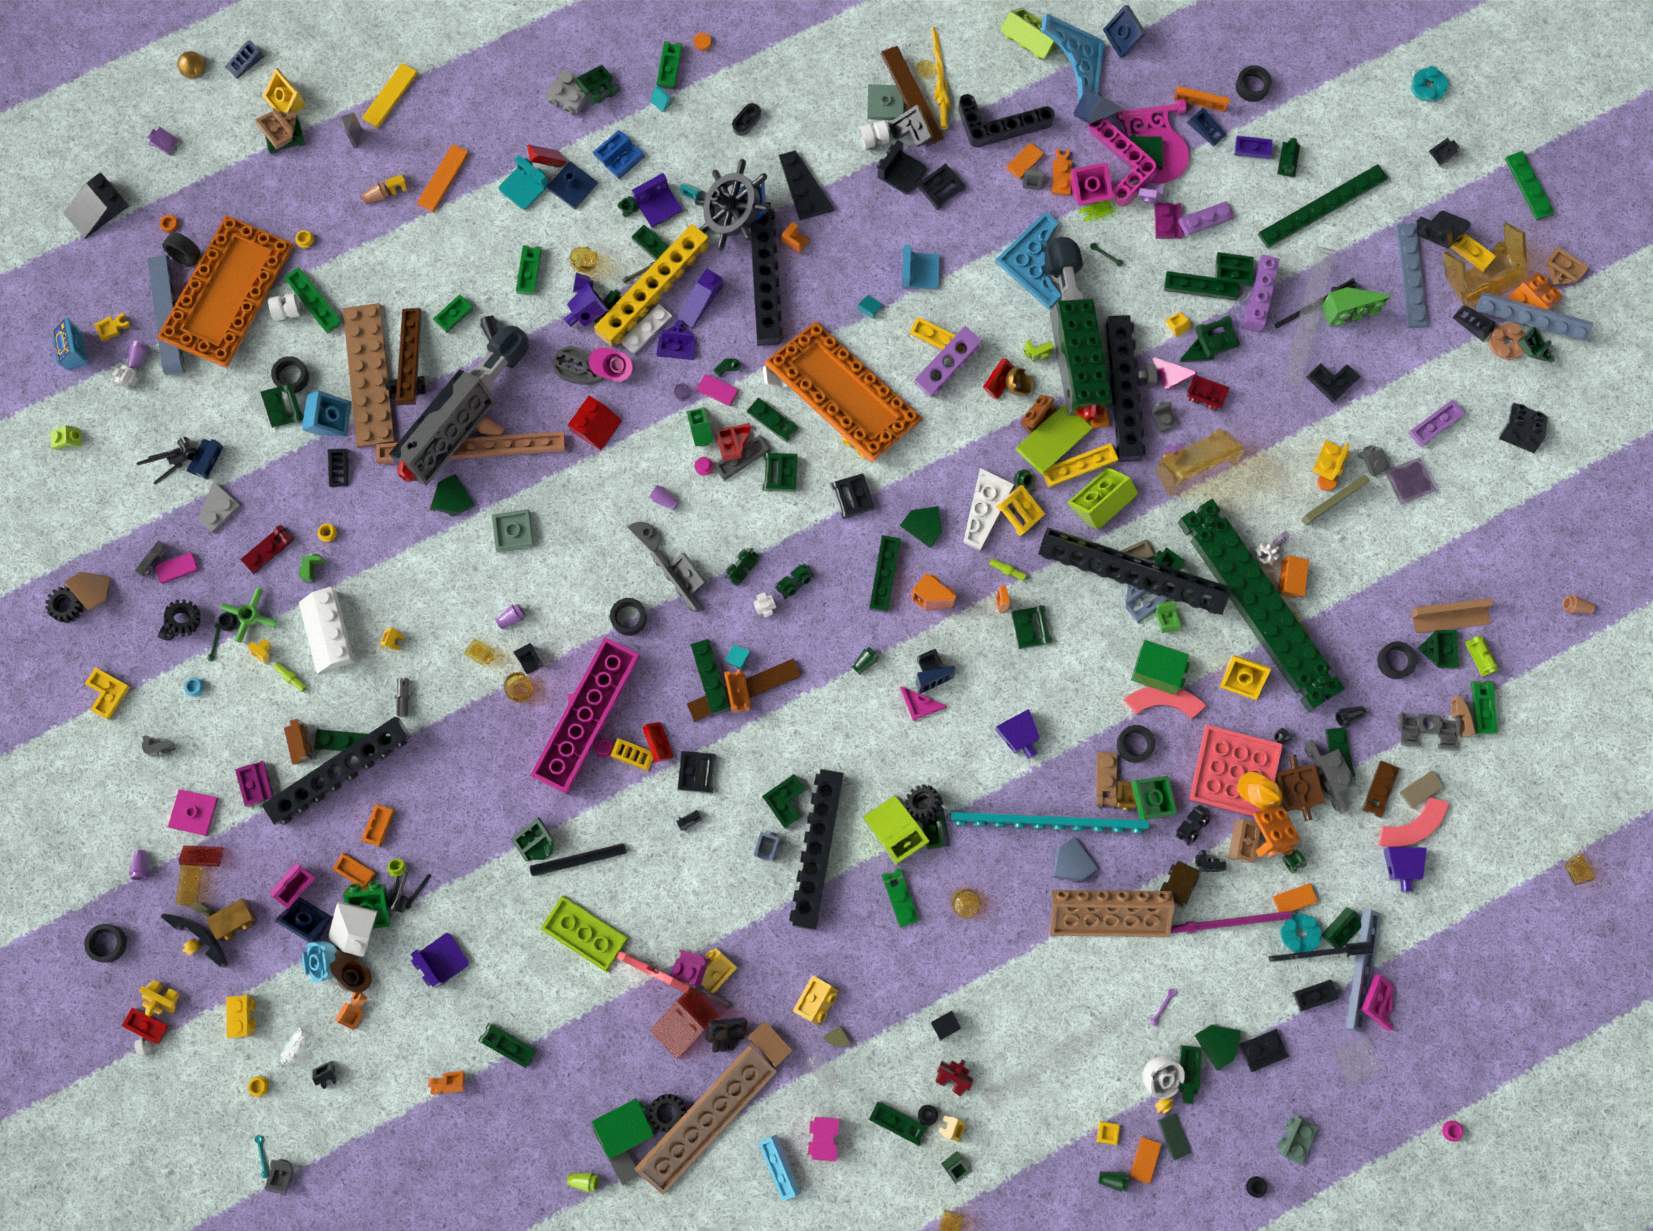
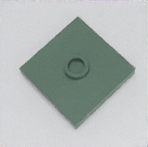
M868 84L867 119L894 120L903 114V98L896 85Z
M529 509L492 515L496 552L535 547Z

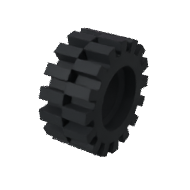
M58 587V591L52 590L53 595L48 594L50 600L45 601L48 606H45V609L48 610V615L55 620L69 623V621H75V617L79 618L80 612L83 613L82 607L84 605L68 587ZM65 598L71 599L72 605L70 609L65 612L60 611L59 603Z
M179 599L175 600V604L173 602L169 603V606H166L163 622L166 630L169 629L170 634L175 632L174 636L182 633L181 637H185V633L188 636L192 635V631L195 633L200 625V610H197L198 606L196 604L192 606L193 602L189 601L186 603V599H183L182 603L179 602ZM179 613H185L189 615L190 620L186 623H179L175 621L174 616Z
M922 784V788L918 785L915 791L912 788L910 790L912 794H907L908 799H905V807L909 814L920 823H923V821L929 823L930 818L934 821L935 815L940 816L938 811L943 810L941 796L930 785L927 787L925 784ZM925 798L931 800L928 807L918 809L920 801Z
M664 1094L653 1100L649 1107L648 1115L654 1128L661 1132H669L685 1115L686 1107L679 1097L673 1094ZM664 1105H671L675 1109V1117L671 1121H664L660 1117V1109Z

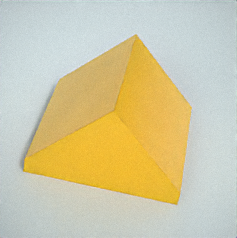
M275 68L262 97L272 108H276L278 111L286 113L291 111L297 112L306 104L297 89L278 68Z
M1233 655L1228 660L1220 688L1257 700L1271 668Z

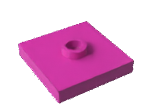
M179 789L168 828L207 836L218 798Z

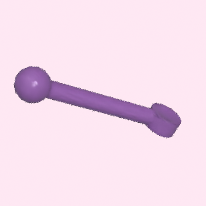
M1174 989L1168 990L1167 998L1156 1016L1150 1020L1151 1025L1156 1026L1158 1024V1019L1171 997L1176 995Z

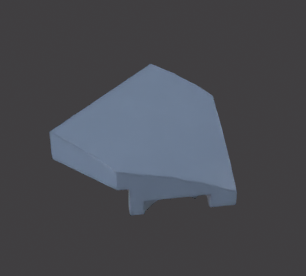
M1128 584L1125 608L1137 624L1154 613L1158 603L1168 602V599L1163 595L1157 596L1151 601L1144 600L1142 597L1144 594L1147 593L1150 596L1153 593L1147 590L1136 589ZM1140 598L1143 601V607L1134 612L1133 609L1137 605L1135 601Z
M1075 837L1060 846L1057 852L1054 853L1055 866L1052 872L1053 878L1058 879L1060 877L1077 882L1082 881L1098 869Z

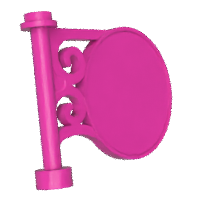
M1176 100V104L1125 111L1121 107L1122 111L1117 112L1116 117L1117 121L1121 120V122H1124L1127 138L1132 136L1130 123L1133 120H1138L1134 122L1132 127L1133 131L1138 133L1137 136H1162L1163 169L1158 170L1156 166L1157 175L1150 183L1165 184L1180 177L1188 164L1189 151L1183 138L1171 128L1168 121V112L1177 111V115L1185 114V100ZM1163 113V117L1160 116V115H1157V116L1154 118V122H1155V123H1157V121H1160V123H1159V124H1154L1153 121H1152V115H1153V114ZM1141 122H1142V123H1143V127H1142V128H1138L1137 126H1140V124H1141ZM1134 156L1131 158V160L1134 161L1139 159L1138 156ZM1148 167V168H1145L1144 171H1145V172H1149V171H1151L1153 168Z

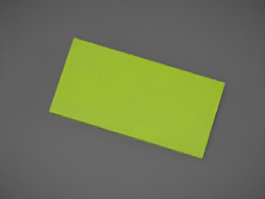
M1065 403L1024 439L1015 450L1043 475L1085 437L1093 427L1079 415L1068 416Z
M563 895L540 928V930L606 973L629 939Z

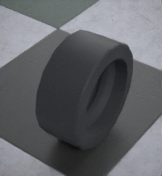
M1257 65L1245 67L1239 73L1236 80V92L1246 101H1260L1267 95L1272 83L1271 76L1263 67ZM1247 76L1258 77L1264 83L1263 89L1260 91L1247 89L1243 84L1244 78Z
M177 232L170 233L162 243L164 251L175 261L185 266H192L201 255L200 249L193 241Z
M293 356L280 358L271 369L273 383L277 387L286 385L281 382L279 378L280 373L285 367L294 365L301 371L299 379L294 383V392L302 391L309 381L307 367L299 358Z
M623 598L613 604L610 610V620L613 628L618 633L632 636L643 630L647 623V614L640 601L634 598ZM625 606L635 607L640 614L638 623L630 628L621 626L617 620L619 610Z
M1401 641L1391 642L1378 653V668L1388 678L1402 679L1411 674L1416 668V653L1407 643ZM1397 649L1406 654L1408 664L1404 670L1394 671L1388 666L1386 655L1389 651Z
M1142 725L1128 726L1120 733L1117 739L1118 753L1123 759L1131 763L1145 761L1152 755L1155 749L1153 734ZM1139 733L1145 737L1147 748L1144 753L1132 755L1125 749L1124 742L1129 734Z
M99 924L93 927L87 933L84 940V949L87 955L92 960L102 963L113 962L119 959L127 946V938L124 931L111 924ZM102 932H112L117 938L115 950L109 955L99 954L94 947L96 937Z

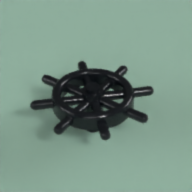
M740 159L736 173H729L721 177L719 171L714 169L712 175L716 182L709 189L706 198L695 199L696 205L704 206L703 213L706 221L699 230L705 234L711 228L720 234L717 245L719 251L724 250L727 236H735L742 233L744 238L750 241L752 235L748 227L755 220L758 211L767 212L770 210L768 204H760V194L757 188L767 179V174L762 173L754 181L744 176L745 159ZM742 183L746 188L739 193L740 185ZM733 185L732 191H731V194H730V192L728 191L727 188H728L729 186ZM748 196V202H741ZM716 207H720L721 210L715 214ZM725 216L723 226H720L718 221ZM734 216L736 222L731 224L732 217Z

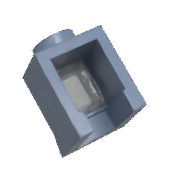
M768 830L765 833L760 832L753 854L754 857L773 862L780 838L776 837L777 833Z

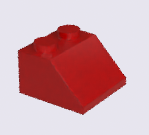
M588 395L568 423L570 432L597 449L602 450L622 420L603 403Z

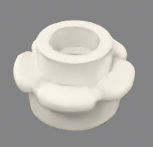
M143 1037L135 1041V1050L138 1057L143 1055L146 1057L148 1052L151 1051L150 1041L145 1040Z

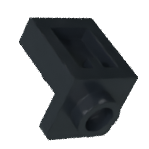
M1447 137L1429 150V153L1437 164L1441 166L1452 157H1457L1459 155L1458 149L1460 148L1455 140L1450 141Z
M1200 850L1198 852L1199 855L1195 856V865L1199 867L1200 872H1224L1226 870V862H1220L1218 858H1210L1206 861V850Z

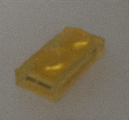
M181 864L176 905L192 906L195 901L198 902L203 866Z

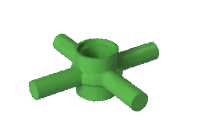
M256 587L249 605H243L238 608L222 603L221 610L237 615L241 622L234 641L242 643L248 627L255 625L257 622L273 628L277 626L276 620L260 615L257 609L264 591L263 589ZM252 612V616L246 619V614Z

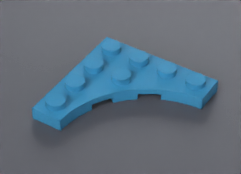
M1047 13L1043 16L1041 33L1056 42L1070 60L1078 84V101H1080L1085 89L1098 94L1104 40Z
M1045 211L996 259L995 263L1049 310L1062 297V294L1052 284L1045 270V247L1051 234L1059 225V222Z

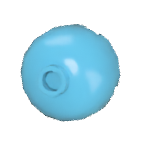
M316 941L307 944V952H303L302 965L305 974L310 975L312 978L309 980L318 983L333 978L330 963L336 960L334 954L338 949L332 943L326 941Z

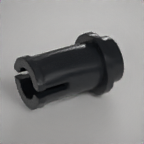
M183 437L186 443L180 438L177 444L182 450V456L187 460H194L197 457V449L192 446L188 437Z
M696 809L682 818L678 817L679 819L676 823L680 831H687V828L701 822L702 818Z

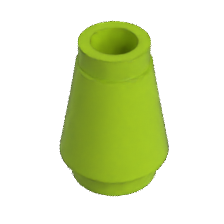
M594 1172L568 1174L567 1186L587 1193L596 1192L598 1188L599 1176L594 1174Z

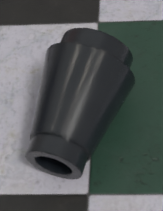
M494 315L480 319V326L488 341L499 331L498 320L495 319Z
M1363 706L1339 709V712H1336L1335 718L1339 726L1349 727L1363 717H1366L1367 713Z

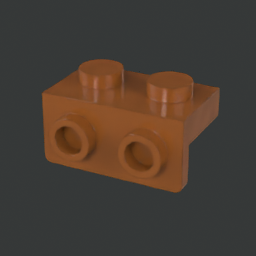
M1041 394L1020 421V424L1029 435L1057 411L1052 404L1055 401L1053 397Z
M299 719L290 720L291 726L285 727L284 731L292 764L295 765L312 760V747L307 739L308 729L306 724Z

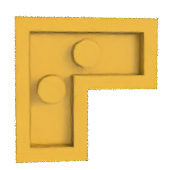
M95 667L85 682V685L100 692L90 710L110 720L130 686Z

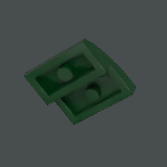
M1217 252L1215 261L1216 282L1253 286L1254 257Z

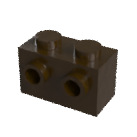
M1177 861L1176 865L1172 864L1168 872L1170 878L1167 883L1164 882L1160 891H1171L1174 905L1185 909L1201 872L1185 863Z

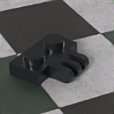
M745 1017L709 1021L705 1039L709 1043H713V1053H718L719 1050L720 1052H725L726 1049L727 1051H733L735 1040L744 1039L748 1024Z

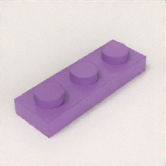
M1225 201L1180 217L1178 222L1185 235L1189 236L1232 220L1235 215L1228 202Z
M1452 399L1413 428L1408 434L1421 447L1465 413Z

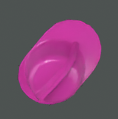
M601 347L595 349L589 357L591 370L600 377L620 382L629 378L632 373V361L623 352Z

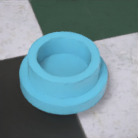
M196 677L188 679L184 685L186 694L191 697L201 695L205 688L203 681Z

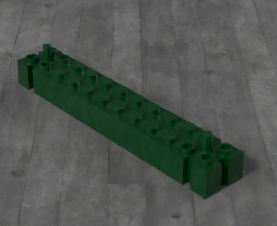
M1212 498L1200 505L1196 511L1197 513L1192 510L1181 517L1178 525L1185 535L1191 534L1193 537L1190 541L1218 583L1231 587L1229 599L1294 693L1299 691L1303 697L1300 701L1309 713L1326 701L1325 698L1327 700L1331 699L1343 691L1345 687L1337 676L1332 678L1328 673L1331 667L1227 518H1220L1218 514L1221 510Z

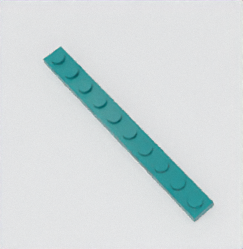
M951 812L950 822H955V826H966V823H974L976 827H986V824H994L996 828H1005L1006 824L1014 825L1016 829H1025V825L1033 826V829L1043 830L1045 826H1052L1053 830H1065V827H1073V831H1085V828H1092V832H1104V829H1112V833H1124V830H1132V834H1144V831L1149 829V821L967 812Z

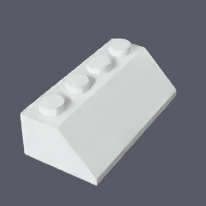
M332 587L310 593L299 602L317 674L355 663L337 592Z

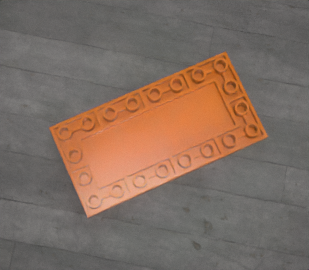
M226 215L159 332L158 340L227 369L287 261L294 243Z
M817 321L765 361V365L871 463L877 460L922 420L918 413Z

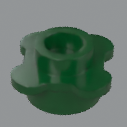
M631 196L622 199L618 203V208L622 210V215L626 218L631 213L639 210L638 205H635L634 198Z

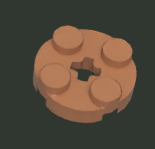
M1502 324L1491 333L1489 347L1493 354L1504 360L1517 359L1524 352L1517 342L1525 333L1518 324ZM1506 338L1512 340L1511 346L1504 343Z

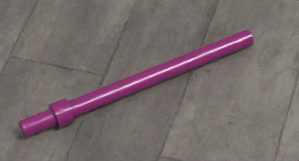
M1286 911L1197 923L1188 921L1186 924L1172 925L1171 934L1182 932L1190 934L1196 933L1198 930L1291 919V913Z

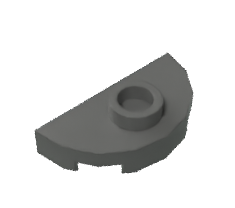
M635 522L628 526V529L651 552L658 549L659 535L652 525L646 522Z

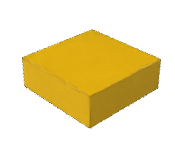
M1099 1121L1096 1142L1118 1145L1120 1125Z

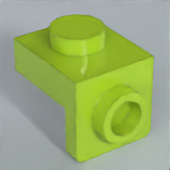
M1027 340L1023 351L1025 356L1034 362L1051 357L1054 346L1049 341L1034 348L1031 341Z
M64 425L52 430L50 435L51 449H62L69 445L81 447V429Z

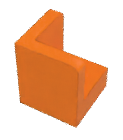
M791 222L781 235L782 243L798 254L809 242L807 237L798 232V225L794 222Z

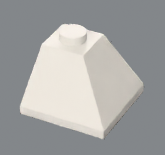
M338 901L328 939L343 952L364 957L370 942L377 911Z

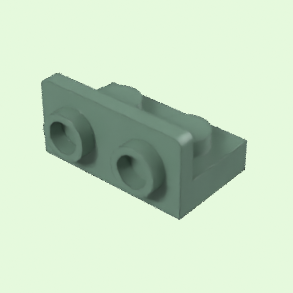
M1294 1116L1293 1119L1290 1118L1285 1127L1288 1131L1285 1138H1280L1277 1148H1279L1278 1154L1302 1165L1318 1127L1299 1116Z

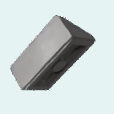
M355 113L341 116L345 133L353 148H357L363 129Z

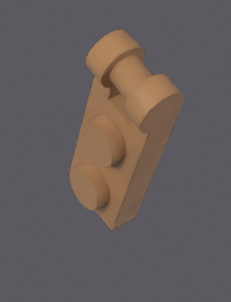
M1097 752L1096 806L1109 805V807L1116 808L1117 753ZM1103 792H1110V797H1103Z

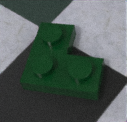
M795 774L762 796L784 829L801 818L790 803L791 800L805 791V788Z

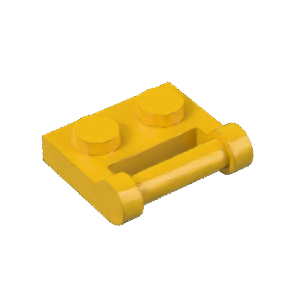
M1023 485L1018 486L1003 501L996 505V508L1002 511L1015 527V532L1018 536L1024 534L1045 515ZM1010 503L1026 522L1022 525L1009 509L1008 505Z

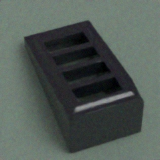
M1463 305L1453 316L1454 320L1483 342L1495 328V321L1466 305ZM1464 310L1469 313L1465 319L1460 317ZM1471 317H1474L1472 322L1468 321Z
M327 449L329 487L348 486L349 449ZM334 455H343V459H334ZM334 463H343V466H334ZM334 470H343V474H334ZM337 477H344V482L333 481V479Z

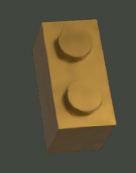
M241 898L206 918V921L216 940L227 942L235 938V933L238 931H246L252 928L257 918L247 899Z

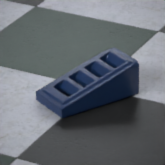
M248 40L226 64L225 68L238 79L264 56L261 50L251 40ZM233 65H236L239 68V70L237 71L233 67Z
M1204 107L1187 121L1212 146H1215L1227 135ZM1206 122L1208 125L1204 128L1202 125ZM1210 127H1212L1213 130L1210 133H1208L1207 130ZM1216 132H1218V133L1220 134L1219 137H1218V136H1216L1215 138L1212 137V135H1213L1214 133H1216Z
M955 666L918 672L916 686L919 694L953 679Z

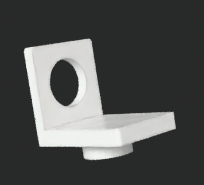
M767 366L763 367L765 385L777 389L788 387Z

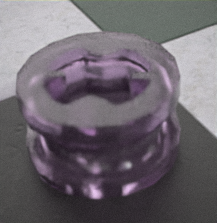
M685 383L678 384L674 388L675 398L679 401H687L691 396L690 387ZM682 389L683 391V389H686V395L683 396L682 394V396H679L678 390Z

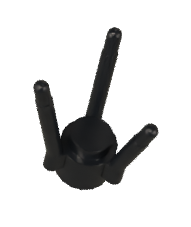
M180 447L148 456V459L139 461L136 464L139 466L167 458L170 465H175L153 482L156 485L175 470L183 467L182 462L186 460L182 456Z
M404 872L399 889L400 876L395 877L388 908L404 913L405 908L410 909L412 902L426 885L431 874L425 877L408 901H406V896L401 895L408 872Z

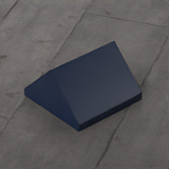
M1085 89L1074 111V116L1085 122L1093 123L1122 111V108L1108 99Z
M298 897L289 909L283 911L275 919V922L311 943L319 939L332 916Z

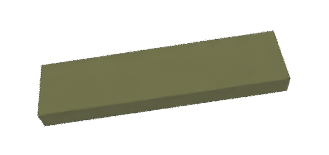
M1363 475L1307 513L1302 518V522L1306 526L1365 486L1370 481L1369 478Z

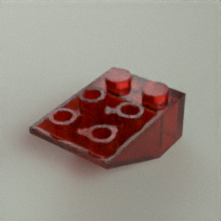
M691 986L687 993H684L649 1031L678 1059L708 1029L709 1021L717 1020L720 1015Z

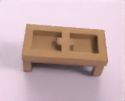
M1245 819L1235 821L1228 859L1240 860L1243 863H1255L1261 831L1256 822Z
M766 1021L747 1038L774 1069L792 1052L791 1048Z

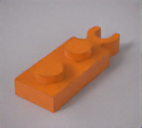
M1057 148L1055 153L1057 159L1053 160L1052 195L1070 196L1072 160H1066L1069 157L1070 150L1066 149V154L1061 155L1059 153L1060 149Z

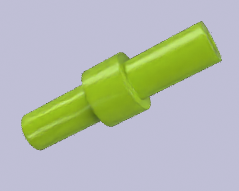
M993 558L989 563L990 566L1001 570L1003 574L1011 575L1024 581L1027 575L1014 569L1012 565L1004 564Z
M279 662L273 666L288 684L294 685L301 692L307 688L305 684L296 678L297 675L294 672L288 671Z

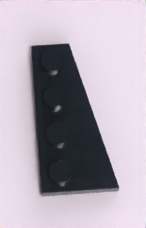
M794 150L778 155L799 221L834 211L833 206L797 151Z

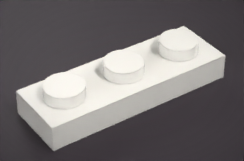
M658 304L620 343L634 355L673 318L672 315Z

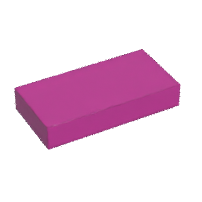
M705 374L697 388V392L730 407L738 393V389Z
M192 552L155 565L160 583L162 584L198 571Z

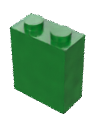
M1144 640L1131 681L1176 695L1178 689L1182 690L1185 683L1183 674L1188 672L1190 662H1187L1189 654Z
M637 1098L590 1122L607 1160L654 1136L652 1133L655 1131L653 1124L650 1120H646L644 1116L646 1109L642 1101L638 1102Z

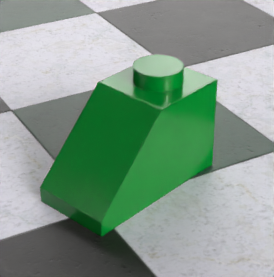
M705 408L686 411L695 447H704L709 445V443H713Z

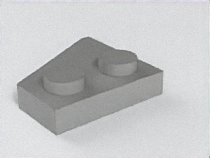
M213 482L199 520L214 533L240 505Z

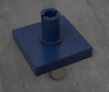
M1124 5L1102 29L1120 58L1125 57L1147 34L1129 5Z
M569 161L549 183L547 190L575 210L598 185V182Z

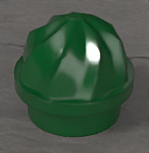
M1027 469L1017 471L1014 474V481L1017 486L1023 485L1027 488L1033 482V475Z

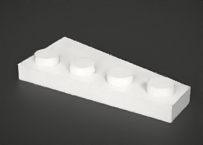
M980 468L963 543L979 551L981 550L1001 512L996 508V505L1010 494L1014 484Z

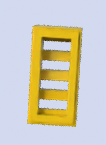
M617 738L611 753L612 758L646 771L649 770L653 760L651 751ZM621 746H625L622 755H618ZM629 748H631V749H633V750H632L631 755H630V757H629V759H628V758H626V756H627V753H628V751H629ZM639 751L640 754L638 756L637 761L635 762L633 761L634 757L636 755V752ZM644 753H645V754H647V758H646L645 763H644V765H643V764H640V763H641L642 758H643Z

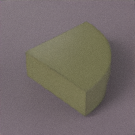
M195 901L191 906L193 910L198 913L201 912L207 918L216 913L201 902Z
M840 1026L823 1036L825 1041L833 1046L843 1047L851 1044Z

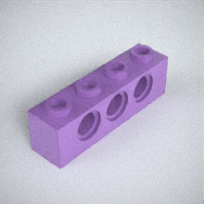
M1262 254L1257 262L1243 329L1260 333L1265 326L1280 258Z
M965 325L919 374L913 383L929 397L932 394L936 396L943 388L940 385L945 380L949 382L955 376L953 371L957 367L961 369L968 362L966 357L970 353L974 355L981 348L979 343L982 340ZM958 345H963L966 348L964 354L957 351ZM944 359H951L953 366H945ZM938 372L941 379L939 381L933 380L931 373Z

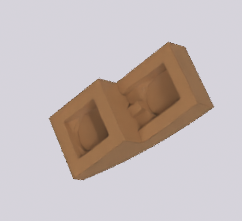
M1456 695L1451 698L1452 718L1461 719V737H1470L1474 735L1472 718L1462 697Z

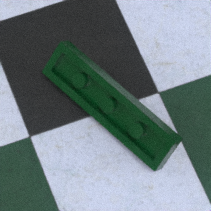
M1167 271L1165 274L1164 291L1237 301L1239 285L1216 282L1214 277Z
M884 535L881 537L869 610L888 613L901 538Z
M709 639L690 644L711 715L714 716L730 711Z
M317 729L314 749L342 752L367 734ZM385 735L384 742L388 745L391 743L392 737ZM370 745L368 747V754L375 753V747L373 745Z

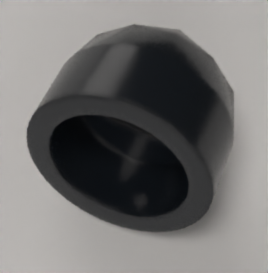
M164 624L159 631L158 638L167 641L171 640L175 632L170 634L169 629L166 630Z
M1283 727L1277 730L1274 735L1277 743L1283 745L1292 740Z

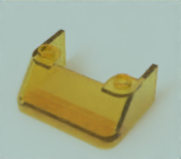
M1507 222L1503 223L1504 240L1494 246L1493 254L1496 258L1483 272L1477 267L1465 271L1464 261L1447 251L1443 253L1446 279L1462 304L1469 308L1477 305L1482 291L1498 295L1525 281L1528 275L1525 232Z
M1218 429L1211 433L1212 436L1175 453L1168 452L1162 455V460L1158 463L1155 471L1168 496H1170L1179 483L1226 461H1229L1231 467L1235 466L1245 451L1243 445L1227 430L1222 431V429Z

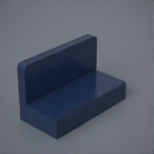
M203 439L197 449V457L191 461L187 472L207 480L223 446L216 440L211 439V441Z

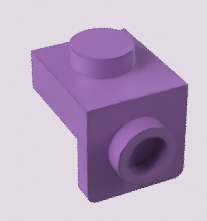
M160 126L157 131L152 129L147 137L150 139L148 145L155 146L167 155H169L179 140Z
M1149 183L1146 189L1140 188L1139 196L1143 199V202L1148 204H1154V202L1161 203L1165 186L1163 184Z

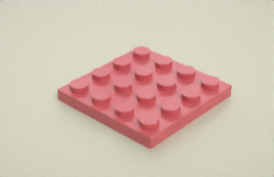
M1206 724L1188 800L1254 817L1253 814L1261 809L1240 796L1237 789L1238 780L1245 773L1256 772L1275 782L1283 744Z

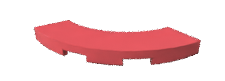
M1146 687L1135 691L1124 699L1125 703L1135 714L1152 706L1166 705L1182 711L1190 719L1206 706L1193 694L1178 689L1176 695H1172L1152 687Z
M1429 797L1421 814L1411 823L1399 827L1382 826L1379 846L1403 847L1426 838L1441 823L1449 802Z
M619 952L617 959L685 993L689 989V985L623 952Z

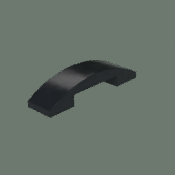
M163 913L160 916L174 929L182 930L185 926L210 948L205 955L219 967L225 968L228 965L221 946L202 926L187 918Z

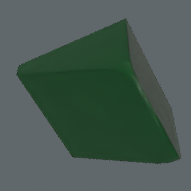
M957 1151L940 1163L955 1184L971 1172Z

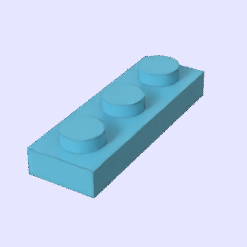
M777 1134L758 1142L781 1200L784 1201L801 1194Z

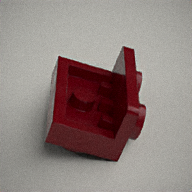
M1195 375L1192 378L1186 396L1189 397L1188 401L1195 404L1203 402L1207 404V408L1217 411V408L1222 409L1230 387Z

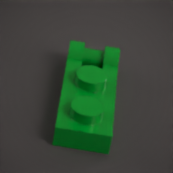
M664 41L656 83L661 88L675 89L683 47L682 43L671 44L670 41Z
M523 245L516 285L517 294L535 295L542 247L530 248L529 245Z
M1471 681L1476 735L1497 734L1493 682L1485 681L1484 683H1479V681ZM1480 690H1485L1486 695H1481Z
M895 869L890 874H881L900 928L919 921L901 869ZM898 880L899 885L892 887L890 882Z

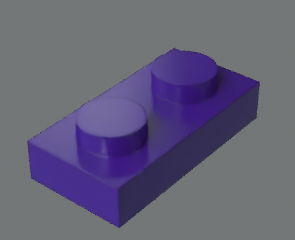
M1237 135L1235 138L1234 155L1270 159L1272 156L1273 139Z

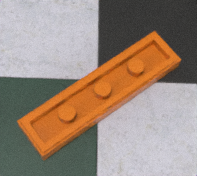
M454 144L451 145L417 201L418 206L434 213L469 155L467 150Z

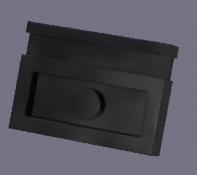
M1277 1029L1239 1044L1251 1072L1289 1057Z

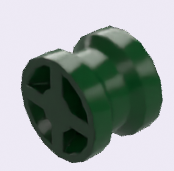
M1298 849L1293 850L1292 854L1282 857L1284 864L1292 874L1296 873L1298 868L1307 866L1304 856Z

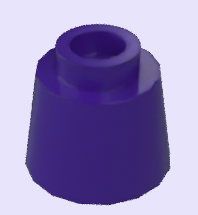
M576 272L573 293H578L587 283L593 288L594 280H591L589 276Z

